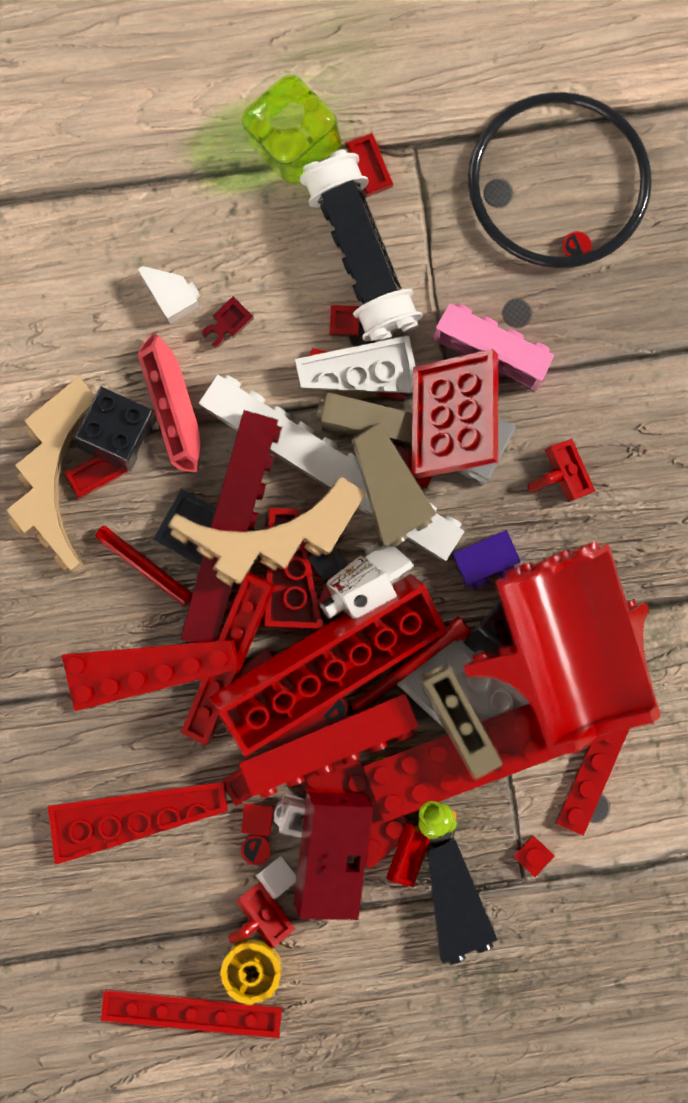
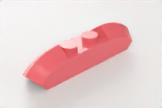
M152 333L140 346L137 355L171 464L177 469L197 472L201 458V439L186 384L175 355L157 334Z

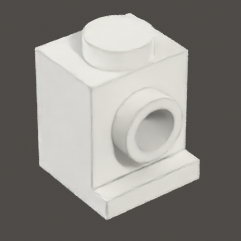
M287 794L283 795L282 800L276 806L274 822L280 827V833L301 838L303 820L301 825L298 822L301 814L305 812V799Z

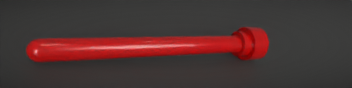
M458 615L449 622L450 626L446 628L447 632L354 701L352 709L355 712L362 711L452 642L465 641L472 634L469 627Z

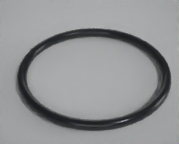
M541 93L529 96L508 106L483 130L475 144L469 162V196L473 210L483 229L493 241L509 254L525 262L542 267H579L598 261L613 253L638 228L647 210L651 195L652 178L650 162L643 142L635 129L620 113L610 106L589 96L577 93ZM541 105H576L604 116L623 133L636 155L640 172V190L633 214L623 229L613 239L587 253L574 256H548L527 250L511 241L497 228L483 204L479 174L487 145L495 133L511 118L523 111Z

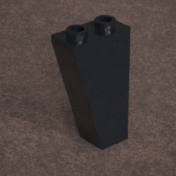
M454 837L427 848L439 956L443 964L449 962L450 965H454L465 960V954L474 950L477 953H482L493 947L492 943L498 941Z

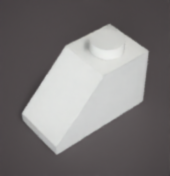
M144 266L138 269L170 324L200 307L197 298L201 297L192 281L187 284L181 275Z
M378 542L365 551L367 555L365 559L383 570L390 583L398 580L414 567L413 563L396 547H392L391 544L381 546Z

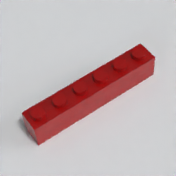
M402 694L244 760L239 765L252 797L259 794L260 798L264 799L277 793V786L287 783L290 788L304 782V775L314 771L316 776L332 770V763L340 760L343 761V764L355 761L360 758L359 752L369 748L371 753L387 747V740L395 737L398 738V741L410 738L415 735L414 729L419 726L406 694Z

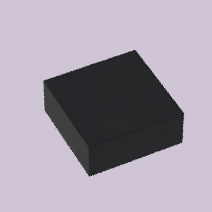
M335 545L327 555L321 553L320 556L312 554L308 557L323 582L348 566Z

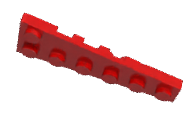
M234 640L61 655L74 711L241 669Z
M222 781L49 805L48 814L54 863L61 864L227 812L225 783Z

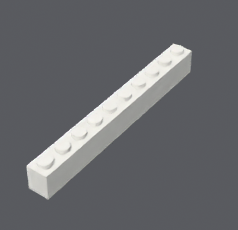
M217 375L199 402L201 409L238 431L243 410L279 419L277 426H281L282 430L278 444L272 443L270 452L329 490L337 479L343 477L366 492L357 457L354 454L348 453L347 456L337 450L339 446L326 437L320 440L313 435L314 430L301 421L298 425L288 419L290 414L278 406L272 409L265 405L266 399L251 390L248 394L239 388L241 383L231 376L226 375L223 378ZM366 493L358 508L373 517ZM431 504L434 511L436 512L437 508ZM436 513L431 518L433 522L420 531L414 528L406 536L408 537L407 540L445 563L465 531L460 528L462 524L453 517L447 515L446 518H443Z

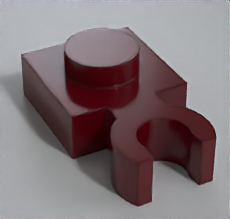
M233 296L213 315V318L218 323L205 327L202 331V336L206 338L210 333H216L218 338L212 343V346L216 349L223 344L224 336L227 333L232 338L236 337L254 319V316Z

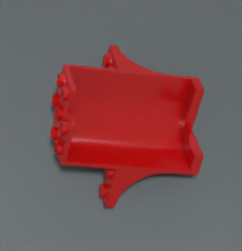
M597 541L582 545L580 548L572 551L566 549L553 553V556L546 557L543 561L534 564L531 561L505 571L506 577L496 583L515 644L500 648V653L490 655L489 651H484L472 655L473 660L463 666L467 678L484 676L501 680L517 689L529 701L540 722L550 758L577 753L596 736L654 724L661 717L644 652L643 630L646 616L649 613L647 602L636 603L635 599L626 601L609 544L599 546Z

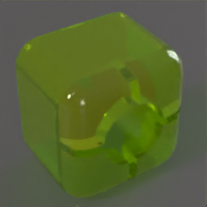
M287 74L281 77L242 112L241 122L249 144L287 183L294 184L300 182L299 178L304 173L303 167L305 165L328 159L342 144V136L334 112L301 78L294 74ZM290 102L302 105L305 113L300 126L302 131L308 136V139L296 127L289 130L271 128L269 120Z

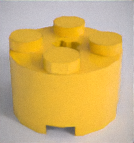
M255 938L244 939L233 945L224 958L220 972L222 984L227 994L237 1002L248 1005L270 998L279 985L282 972L281 959L275 948L269 947L263 940ZM256 966V971L259 975L254 973L253 977L247 976V969L244 967Z

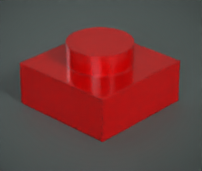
M532 835L513 857L536 878L555 855Z

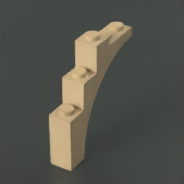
M79 376L24 420L30 427L26 430L27 434L36 444L42 442V444L15 465L20 471L17 477L26 488L32 486L33 489L6 510L11 516L8 522L18 533L23 531L31 535L34 531L38 530L39 532L35 535L45 548L51 546L57 553L54 556L55 561L64 571L69 568L73 572L78 571L84 564L72 548L63 526L59 507V479L63 459L70 442L95 398V395Z
M340 477L324 498L308 512L291 522L268 530L244 533L219 531L197 525L177 514L168 527L173 530L171 535L183 543H187L190 540L198 545L197 551L205 557L212 559L216 556L219 558L213 567L218 572L216 575L218 579L228 585H232L233 582L240 584L258 555L262 557L260 561L262 564L276 571L277 567L281 570L286 568L302 541L306 543L304 547L317 556H320L321 553L324 555L329 554L367 492L345 478Z

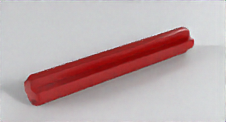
M103 525L95 535L97 540L183 606L188 604L192 597V593L108 527Z

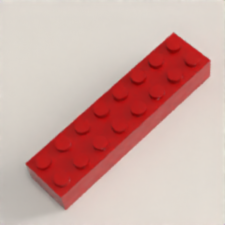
M409 574L392 585L397 595L394 599L359 618L353 619L345 613L209 696L215 710L245 757L445 634L447 630L425 585L412 574Z

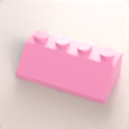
M450 303L436 327L433 340L462 355L494 349L498 353V372L536 391L543 381L554 357V354L549 352L550 349L539 342L532 344L523 340L524 336L515 330L509 329L507 332L497 327L498 323L489 317L483 316L481 319L471 314L472 310L465 305L457 303L455 306Z

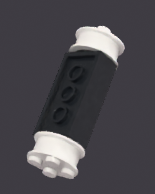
M341 149L332 153L329 156L330 158L321 162L315 161L303 167L304 173L300 176L299 180L302 185H306L311 196L308 201L309 205L314 208L321 207L326 221H329L332 227L334 226L335 230L331 231L332 238L337 248L340 247L342 253H345L346 257L342 258L343 265L347 274H351L352 278L355 279L357 284L352 285L358 301L363 303L353 313L355 318H360L365 331L362 336L363 340H375V342L390 340L392 338L391 334L401 330L403 333L418 328L417 322L423 315L422 312H417L411 299L414 294L413 290L401 288L362 190L368 185L369 180L366 176L361 175L357 165L360 161L359 155L347 153L345 149Z

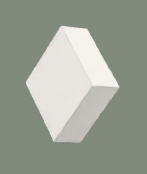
M282 856L275 859L256 875L273 899L280 896L296 882V875Z

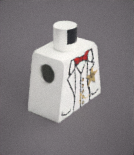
M359 556L327 582V587L332 596L320 603V606L328 618L343 610L355 619L394 599L397 595L386 573L363 556Z

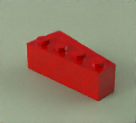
M269 508L266 511V530L298 518L300 516L299 509ZM303 541L286 568L281 570L277 567L276 571L264 565V580L274 584L275 588L263 614L262 627L321 629L323 627L307 549L304 547L306 543Z

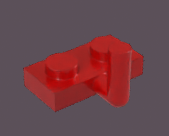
M572 438L545 449L553 471L528 483V490L535 493L552 483L559 482L568 503L595 492V488Z
M258 882L235 900L249 921L241 928L230 933L228 939L230 943L236 944L248 938L257 930L266 944L274 948L296 929L262 883Z

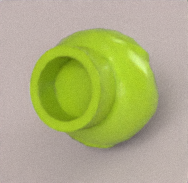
M436 801L426 802L419 810V829L429 839H437L440 836L451 833L457 826L456 813L444 803Z

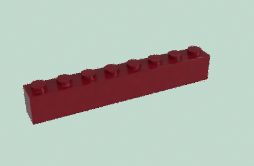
M243 410L211 529L243 533L248 532V528L254 529L258 517V512L253 511L256 500L262 501L266 484L261 483L264 471L270 472L274 455L269 454L272 443L278 444L282 430L281 426H277L279 419ZM204 555L202 557L181 633V640L192 643L216 642L219 640L224 627L222 624L225 613H230L235 597L230 596L232 586H238L239 584L233 582L232 585H228L216 577L218 572L213 569L219 559L216 556L212 559Z

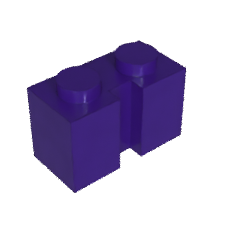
M507 530L454 552L451 555L464 586L467 587L472 584L473 589L490 583L488 577L499 573L500 578L506 576L505 571L514 569L515 565L521 563Z

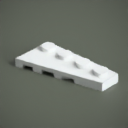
M409 336L295 359L301 389L413 393V367L416 366Z

